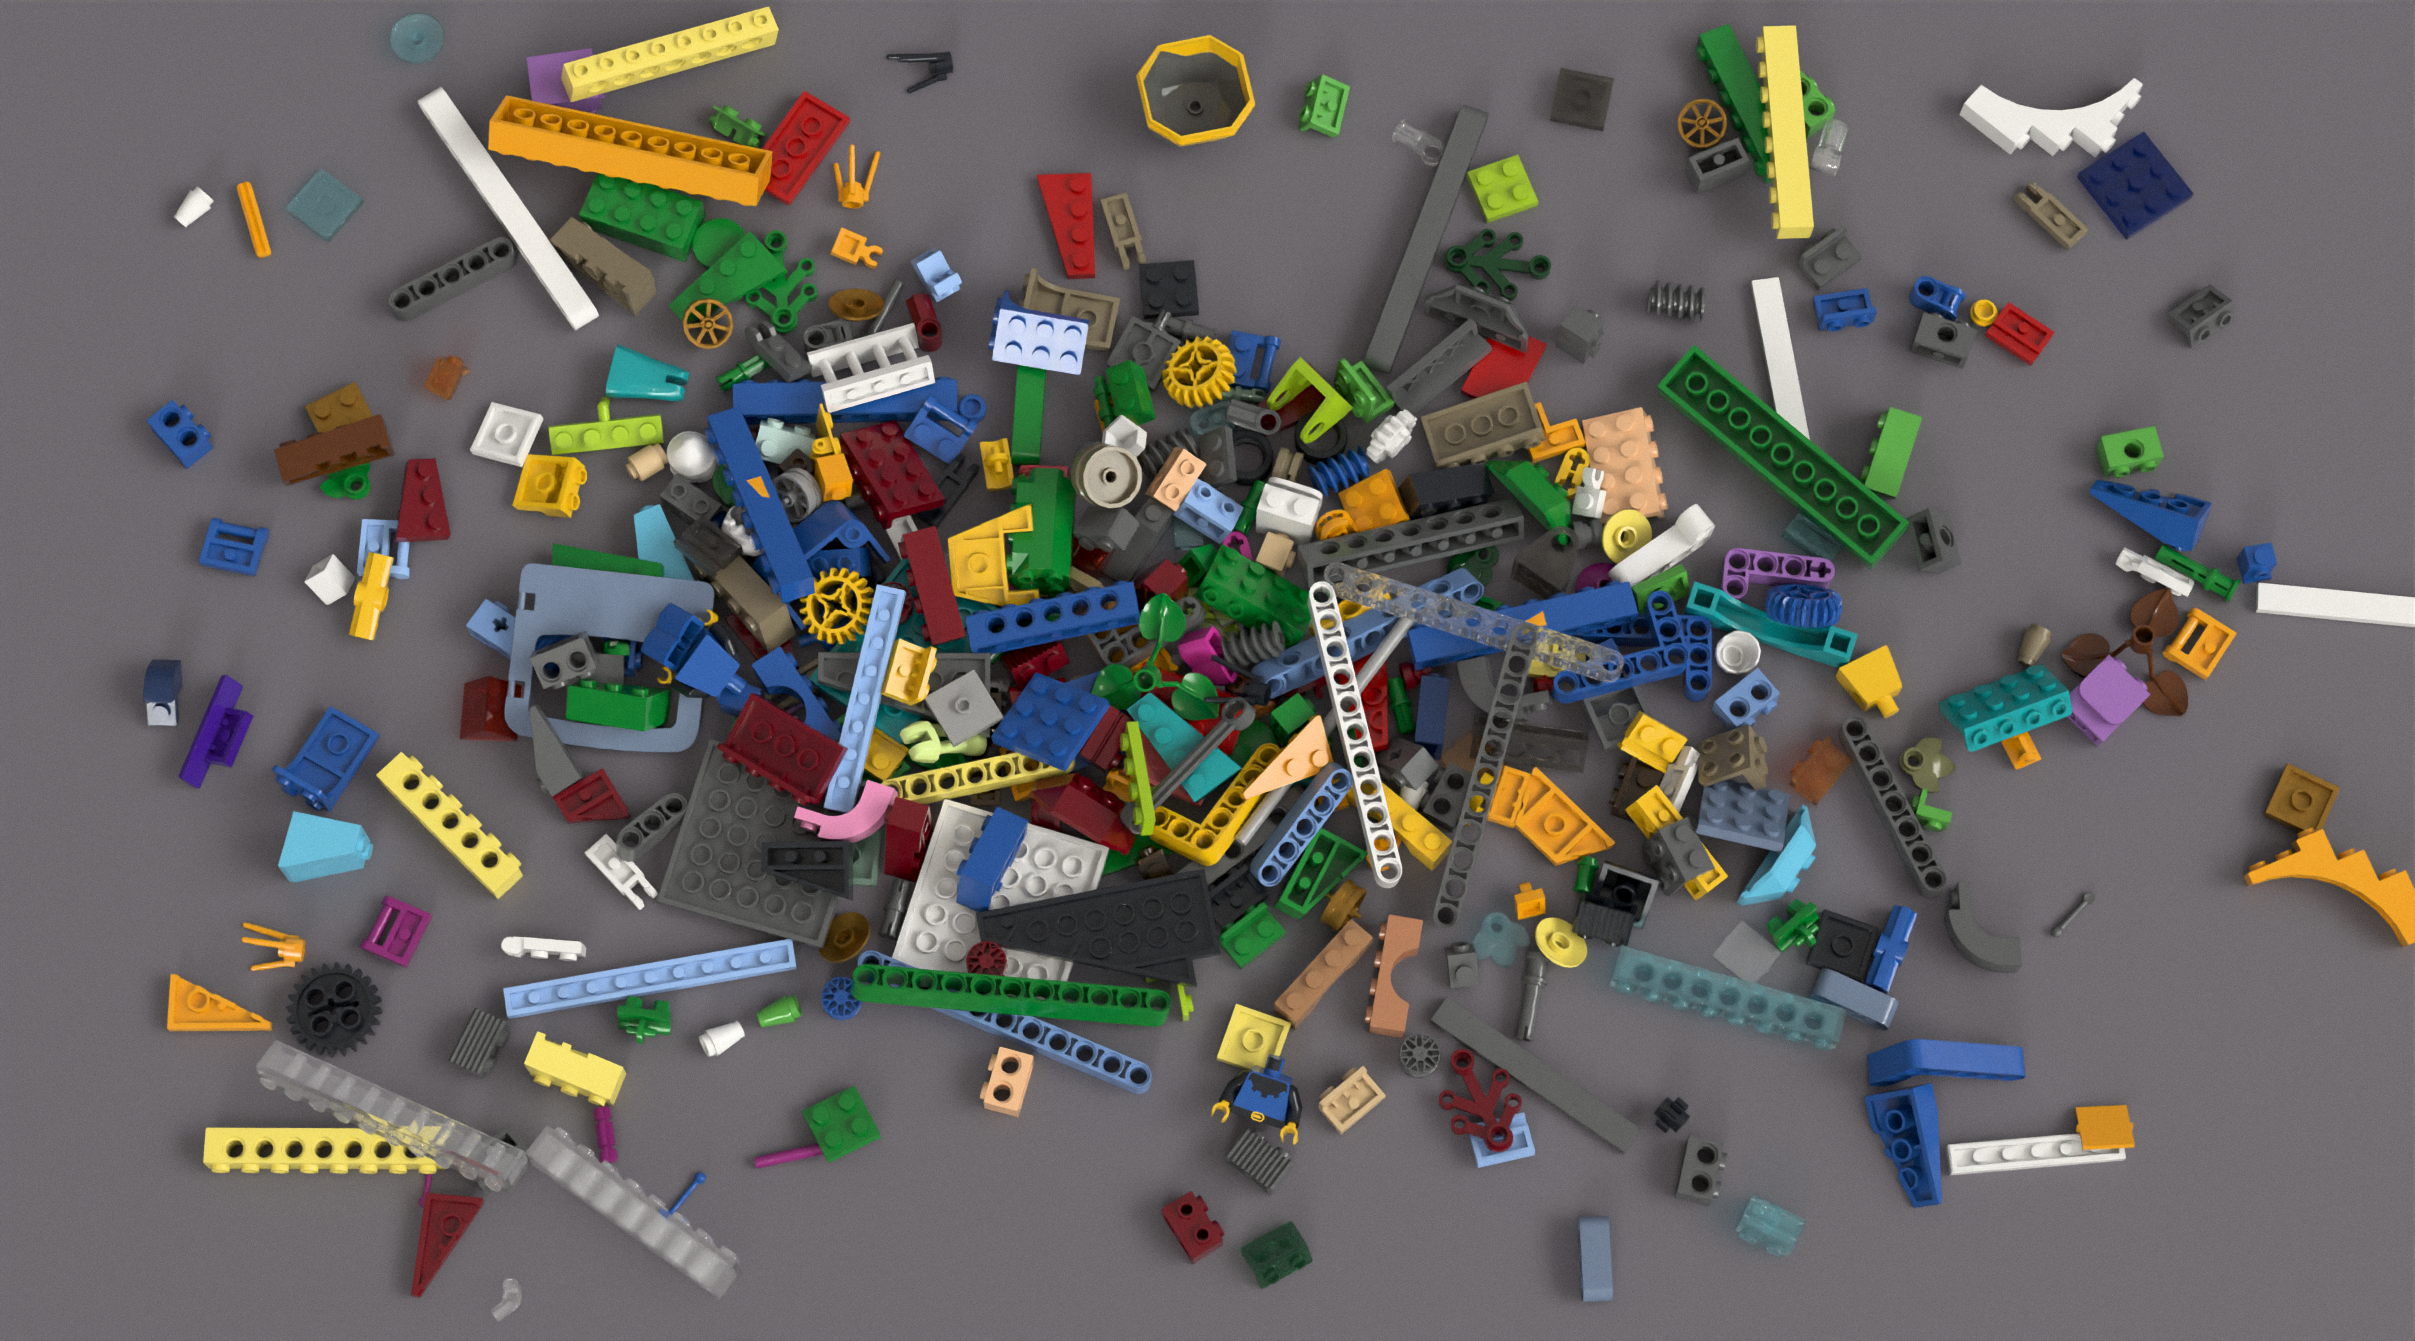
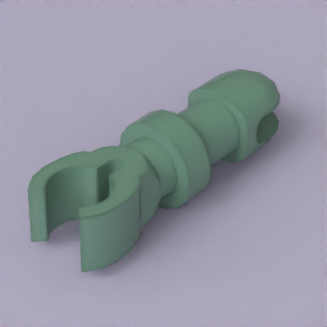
M1236 386V389L1230 387V392H1223L1222 400L1215 398L1213 401L1223 402L1235 399L1238 401L1245 400L1251 401V403H1261L1265 399L1263 396L1266 393L1262 389L1252 388V390L1241 389V386Z

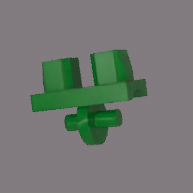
M1795 899L1786 909L1787 914L1791 917L1789 921L1785 923L1777 916L1767 923L1768 932L1775 941L1776 949L1783 953L1792 944L1797 948L1803 943L1812 947L1816 943L1813 934L1819 930L1816 924L1820 919L1816 913L1817 906L1814 903L1809 902L1806 905L1800 900Z
M628 996L624 1006H618V1029H625L627 1034L636 1035L637 1044H644L646 1036L656 1038L657 1034L670 1036L672 1024L668 1001H654L653 1008L650 1010L642 1009L643 1000L639 997Z

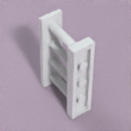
M914 323L807 352L809 363L812 365V377L823 375L826 384L821 385L827 412L831 413L935 383L929 355L918 358L914 349L919 348ZM903 352L907 361L891 365L887 356ZM877 360L880 369L864 373L861 364ZM850 367L853 376L837 380L834 371Z

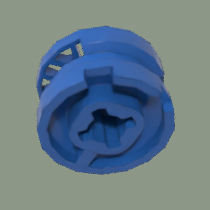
M833 978L822 989L821 1001L823 1008L833 1019H851L861 1009L862 1001H858L851 994L852 980L850 978Z

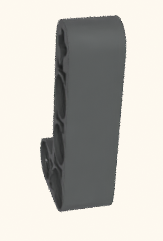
M1184 597L1176 601L1186 617V629L1182 636L1200 626L1205 620L1206 612L1204 608L1193 597ZM1192 607L1194 615L1189 617L1187 609ZM1139 625L1123 635L1119 633L1117 628L1111 629L1105 639H1098L1099 632L1089 634L1107 665L1121 664L1129 669L1150 657L1157 644V639H1148L1144 647H1136L1137 640L1143 636ZM1163 640L1160 650L1172 642ZM1118 651H1123L1124 656L1122 660L1118 663H1112L1113 655Z

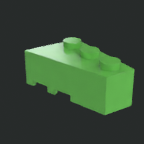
M1892 407L1887 412L1882 411L1877 428H1880L1881 431L1878 439L1873 438L1868 453L1873 455L1870 466L1864 465L1860 481L1864 482V485L1872 492L1894 499L1897 497L1922 420L1921 416Z

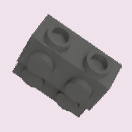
M1639 686L1586 698L1581 702L1582 710L1590 728L1595 731L1604 752L1618 747V742H1622L1625 737L1624 733L1639 711L1652 717Z

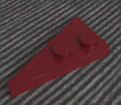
M426 1193L411 1292L412 1297L421 1298L484 1205L483 1198Z

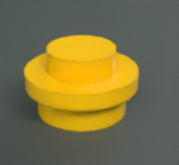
M1978 300L1971 306L1969 314L1973 323L1981 327H1987L1993 324L1998 316V311L1991 301Z

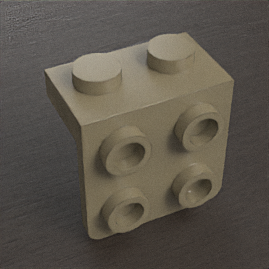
M1749 724L1701 740L1698 743V752L1700 753L1698 758V779L1703 787L1742 774L1755 790L1766 787L1765 775L1768 774V767L1765 762V753L1767 752V746L1763 737H1759Z

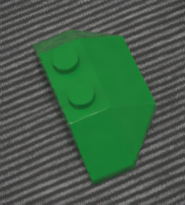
M1488 461L1485 464L1561 545L1567 546L1570 543L1571 502L1566 498L1569 493L1558 482L1553 484L1547 478L1550 473L1539 462L1534 465L1529 461Z

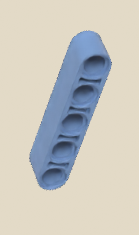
M1330 762L1322 767L1250 864L1251 874L1261 884L1272 887L1282 880L1350 790L1353 778L1348 770L1338 763ZM1336 773H1341L1340 780L1332 784L1333 776ZM1323 796L1322 804L1314 807L1316 798ZM1302 819H1306L1305 826L1302 829L1297 830L1296 828L1298 822ZM1285 842H1289L1287 850L1279 853L1280 846ZM1271 865L1270 872L1267 875L1262 876L1261 873L1263 868L1265 866Z

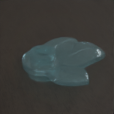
M1493 912L1485 917L1482 931L1475 936L1473 946L1476 950L1478 961L1492 956L1502 967L1511 968L1516 960L1517 947L1529 945L1530 938L1527 930L1522 925L1511 923L1509 918L1503 913ZM1499 923L1502 926V930L1495 932L1492 930L1491 925Z

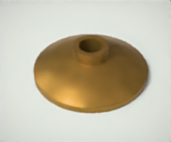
M845 289L836 292L830 297L829 309L840 318L859 322L880 315L884 310V301L878 294L869 290Z
M857 912L844 913L834 918L831 922L823 950L818 948L821 956L832 963H841L856 956L869 939V921L865 916Z

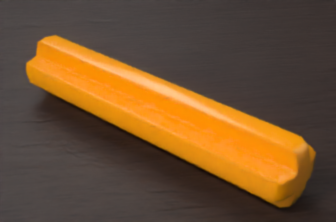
M248 181L239 183L236 188L255 253L258 258L271 255V249L253 188Z

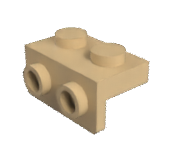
M1364 1066L1358 1070L1355 1067L1349 1070L1342 1077L1344 1081L1336 1089L1333 1086L1329 1087L1319 1097L1321 1101L1319 1102L1318 1109L1341 1135L1386 1097L1383 1091L1369 1077Z

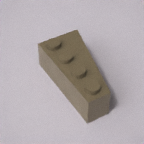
M571 217L549 240L562 259L634 316L657 294L652 272L612 245L606 238L596 234L586 222H579Z
M720 534L692 553L695 561L693 569L702 580L706 579L710 583L715 594L725 601L730 610L741 620L768 654L796 635L786 603H782L780 597L777 594H773L765 581Z

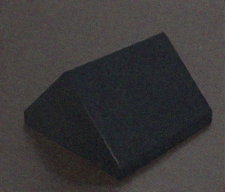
M1605 860L1594 895L1637 905L1633 926L1643 929L1660 879Z

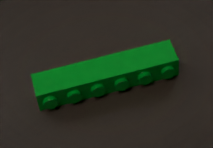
M1728 23L1700 34L1695 52L1699 61H1704L1707 67V77L1712 85H1716L1719 91V101L1723 107H1727L1730 113L1731 125L1734 130L1739 131L1742 137L1741 144L1745 152L1750 153L1753 159V168L1756 175L1761 176L1764 183L1767 184L1772 182V178H1767L1766 170L1767 162H1770V154L1765 153L1764 140L1768 136V131L1762 125L1763 111H1766L1765 103L1760 101L1761 86Z

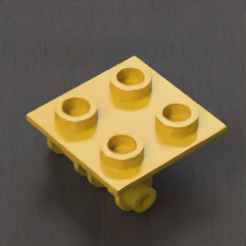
M821 403L819 404L815 426L819 439L813 441L810 452V459L815 463L816 458L841 453L839 440L837 437L833 438L831 433L833 428L831 415L829 412L825 413Z

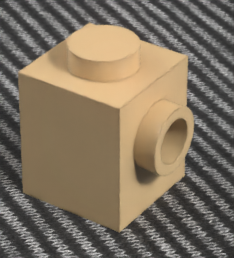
M1267 532L1255 562L1276 575L1283 577L1286 568H1292L1296 559L1297 552L1293 551L1294 541L1283 533L1275 532L1273 534Z

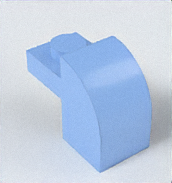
M932 248L910 261L921 283L935 302H939L960 290L959 284L962 281L957 272L950 270L940 250Z

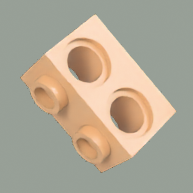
M1175 447L1145 494L1172 511H1177L1206 466V463L1185 449Z
M999 1047L997 1055L992 1054L988 1071H992L989 1082L984 1081L980 1098L984 1099L985 1109L1019 1117L1034 1065L1033 1055ZM1010 1061L1015 1062L1018 1065V1069L1014 1073H1006L1002 1070L1003 1065ZM1000 1089H1005L1010 1092V1097L1005 1101H998L994 1098V1094Z

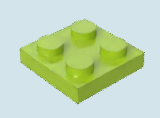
M1519 155L1467 172V179L1486 223L1538 206V199Z

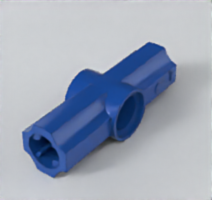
M1893 906L1884 932H1881L1872 955L1874 959L1865 978L1864 985L1884 994L1889 992L1897 967H1900L1909 945L1907 941L1916 921L1917 913L1912 911V909L1905 906Z

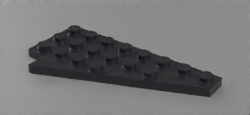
M1205 869L976 913L981 942L989 941L1006 949L1189 987H1197L1192 960L1221 955Z

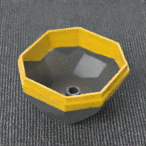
M1211 35L1158 45L1136 75L1148 130L1157 139L1176 148L1202 146L1234 136L1255 106L1244 55ZM1198 106L1200 109L1193 111L1191 107Z

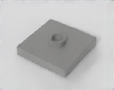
M975 670L961 676L925 698L926 704L953 748L1003 720V715Z

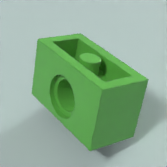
M2155 426L2101 436L2096 444L2104 477L2113 475L2114 478H2121L2129 475L2130 472L2138 470L2142 473L2150 472L2159 466L2164 457ZM2130 450L2134 452L2136 458L2128 457L2124 451Z

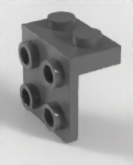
M1688 817L1659 829L1642 845L1643 858L1652 867L1656 877L1660 879L1658 887L1667 896L1675 894L1688 881L1704 875L1715 868Z

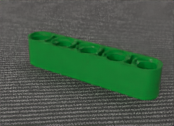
M1018 365L1011 451L1012 465H1040L1046 369Z

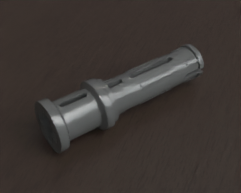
M1526 952L1525 957L1528 959L1526 974L1521 979L1522 985L1525 988L1515 1039L1522 1041L1524 1030L1526 1029V1042L1534 1041L1533 1036L1541 990L1547 986L1548 982L1545 979L1547 964L1551 960L1540 952Z

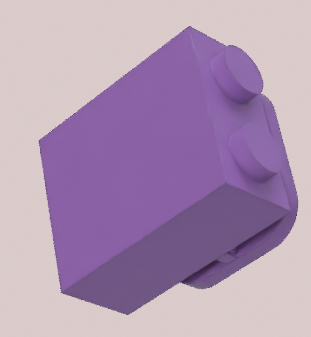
M592 48L526 57L532 101L588 113H595L596 110L602 109L600 99L605 98V93L570 102L561 80L563 65L593 56Z
M2110 655L2070 693L2072 713L2067 717L2097 747L2150 696L2146 691L2148 689L2146 684L2137 677L2133 678L2126 671V665L2117 657L2112 658Z

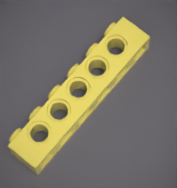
M400 752L376 775L380 783L468 871L499 899L523 876L519 869V866L522 865L511 852L505 855L499 849L502 845L492 833L486 836L479 829L482 824L471 813L466 816L460 810L462 804L452 794L447 797L440 790L443 788L442 784L432 774L427 777L421 771L424 767L413 755L408 758ZM411 780L419 781V785L415 789H406V785ZM429 800H439L435 808H425ZM455 818L459 820L454 828H445V824L449 819ZM468 839H478L476 846L472 848L464 847ZM488 858H498L495 866L491 868L484 867V863Z

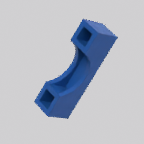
M779 646L751 664L755 676L769 696L786 694L798 699L806 709L805 723L839 743L842 726L837 719L831 721L827 715V712L830 711L821 696L816 699L811 690L814 687L806 674L800 676L795 669L798 663L790 652L785 654Z

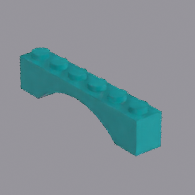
M1694 582L1684 615L1704 616L1709 620L1713 628L1728 633L1739 630L1748 632L1759 643L1836 668L1849 663L1858 636L1856 633L1834 626L1801 628L1798 626L1792 627L1787 624L1783 625L1767 617L1766 612L1751 607L1720 589Z

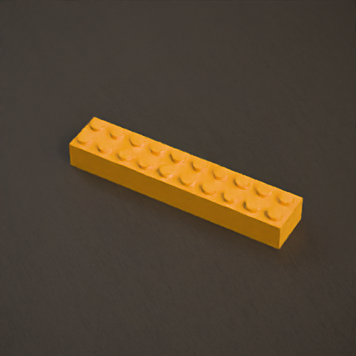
M506 95L489 122L488 150L497 151L503 155L521 156L531 161H545L555 166L573 167L583 172H597L607 177L630 179L635 183L658 185L663 189L672 188L685 191L688 194L710 196L716 200L734 201L744 206H757L770 181L773 151Z

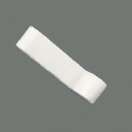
M1694 504L1679 516L1674 526L1618 563L1609 571L1607 576L1611 581L1630 582L1631 587L1668 570L1704 545L1710 538L1715 525L1700 506Z

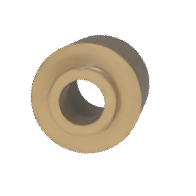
M657 443L653 446L649 444L627 457L628 464L625 467L633 480L638 478L642 482L664 469V465L669 462L666 453Z

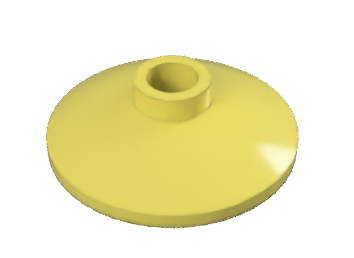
M1631 509L1620 510L1613 514L1606 522L1602 532L1603 550L1606 556L1616 564L1652 541V530L1649 521L1642 513ZM1623 532L1624 538L1620 540L1621 534Z
M1554 917L1543 919L1535 930V939L1541 952L1557 965L1568 968L1579 966L1587 955L1585 940L1579 937L1577 933L1571 931L1573 925L1567 921Z

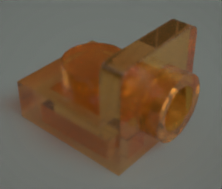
M456 356L438 357L424 388L446 400H451L462 376L468 375L470 369L464 366V361Z

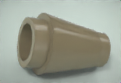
M2031 624L2029 629H2025L2017 662L2026 667L2033 666L2050 644L2052 633L2040 625Z

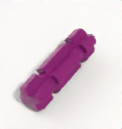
M600 1106L593 1110L594 1121H598V1124L595 1125L598 1148L602 1150L599 1152L600 1162L602 1164H611L618 1159L617 1150L613 1149V1146L616 1145L613 1122L609 1121L612 1118L611 1109L609 1106Z

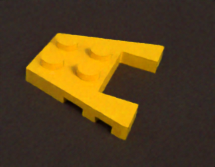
M1031 504L1024 505L948 538L951 580L955 596L999 606L1007 604L1018 606L1028 604L1032 599L1040 598L1039 589L1010 591L1006 567L1004 533L1034 530Z

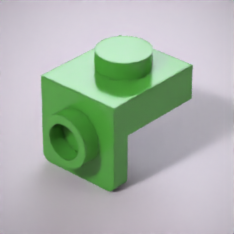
M1922 788L1918 796L1913 795L1910 805L1919 824L1924 825V828L1930 831H1945L1950 824L1953 812L1925 805L1928 789Z

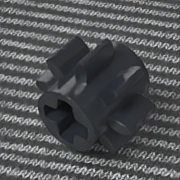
M1667 1097L1654 1112L1659 1118L1655 1125L1665 1133L1669 1129L1677 1133L1690 1118L1685 1112L1689 1105L1680 1097L1675 1101Z

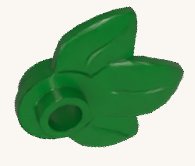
M370 463L327 474L329 479L320 485V489L332 498L347 496L352 500L363 499L371 489V484L367 477L371 468ZM355 484L362 485L359 490H352Z

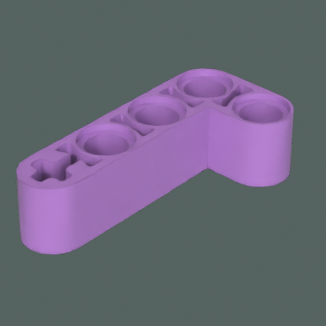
M1734 548L1726 554L1721 570L1720 590L1743 602L1748 590V583L1770 586L1797 583L1816 585L1827 589L1833 579L1835 568L1832 562L1825 558ZM1739 561L1743 567L1740 569L1733 568L1729 562ZM1766 564L1770 567L1771 571L1763 572L1757 565ZM1793 567L1799 574L1790 575L1787 573L1786 568ZM1806 569L1808 570V572H1807L1808 577H1805V576H1804V575H1805V572H1806ZM1817 571L1822 572V577L1824 578H1820ZM1735 587L1740 591V594L1732 595L1727 591V588Z

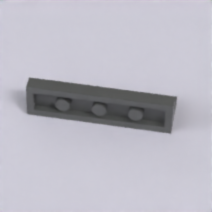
M1471 318L1468 319L1386 387L1388 395L1394 401V406L1399 411L1406 409L1414 416L1492 351L1491 345L1478 333L1476 323Z

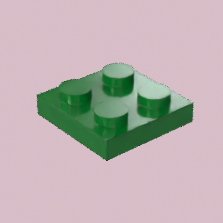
M855 1086L802 1111L803 1117L828 1163L881 1138L880 1132Z

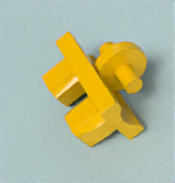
M1007 438L993 442H979L987 491H1001L1012 488L1014 475Z

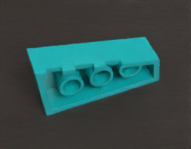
M1150 692L1127 709L1132 718L1138 721L1140 729L1171 771L1205 737ZM1217 747L1181 784L1193 801L1199 803L1237 775L1243 767Z

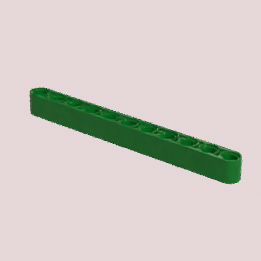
M871 964L857 966L853 972L851 994L855 999L862 1002L1150 1027L1164 1025L1171 1006V998L1168 993L1158 989ZM866 981V982H869L870 984L865 985V984H861L860 982ZM890 984H897L899 987H892ZM924 986V987H927L928 989H927V990H923V989H920L919 987ZM948 989H955L958 992H950ZM982 991V992H985V993H987V994H986V995H981V994H979V993H977V992ZM1007 994H1013L1016 997H1008ZM1040 996L1045 998V1000H1039L1036 997ZM1065 999H1071L1074 1002H1067ZM1097 1001H1098V1002L1103 1003V1005H1098V1004H1095L1094 1002H1097ZM1123 1004H1129L1132 1007H1125ZM1155 1006H1156V1007H1159V1008L1162 1009V1010H1156V1009H1153L1152 1007H1155Z

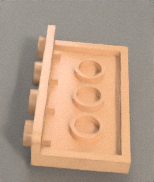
M1639 407L1582 420L1587 452L1590 458V468L1604 471L1603 480L1600 485V490L1606 491L1601 516L1602 527L1605 526L1613 514L1624 509L1638 511L1646 518L1657 516L1658 519L1665 518L1664 510L1668 509L1665 493H1660L1659 484L1663 483V476L1660 467H1656L1655 458L1659 457L1656 441H1651L1650 432L1654 431L1651 415H1646L1643 408Z

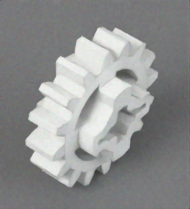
M1406 409L1400 411L1396 417L1392 415L1386 417L1379 427L1372 432L1371 445L1366 449V455L1377 464L1380 461L1383 462L1387 456L1395 457L1411 440L1410 434L1412 428L1416 425L1415 421L1417 418Z

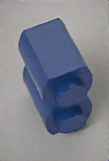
M669 603L661 611L656 627L645 637L641 652L669 669L676 671L685 661L690 646L699 638L705 622L675 604Z

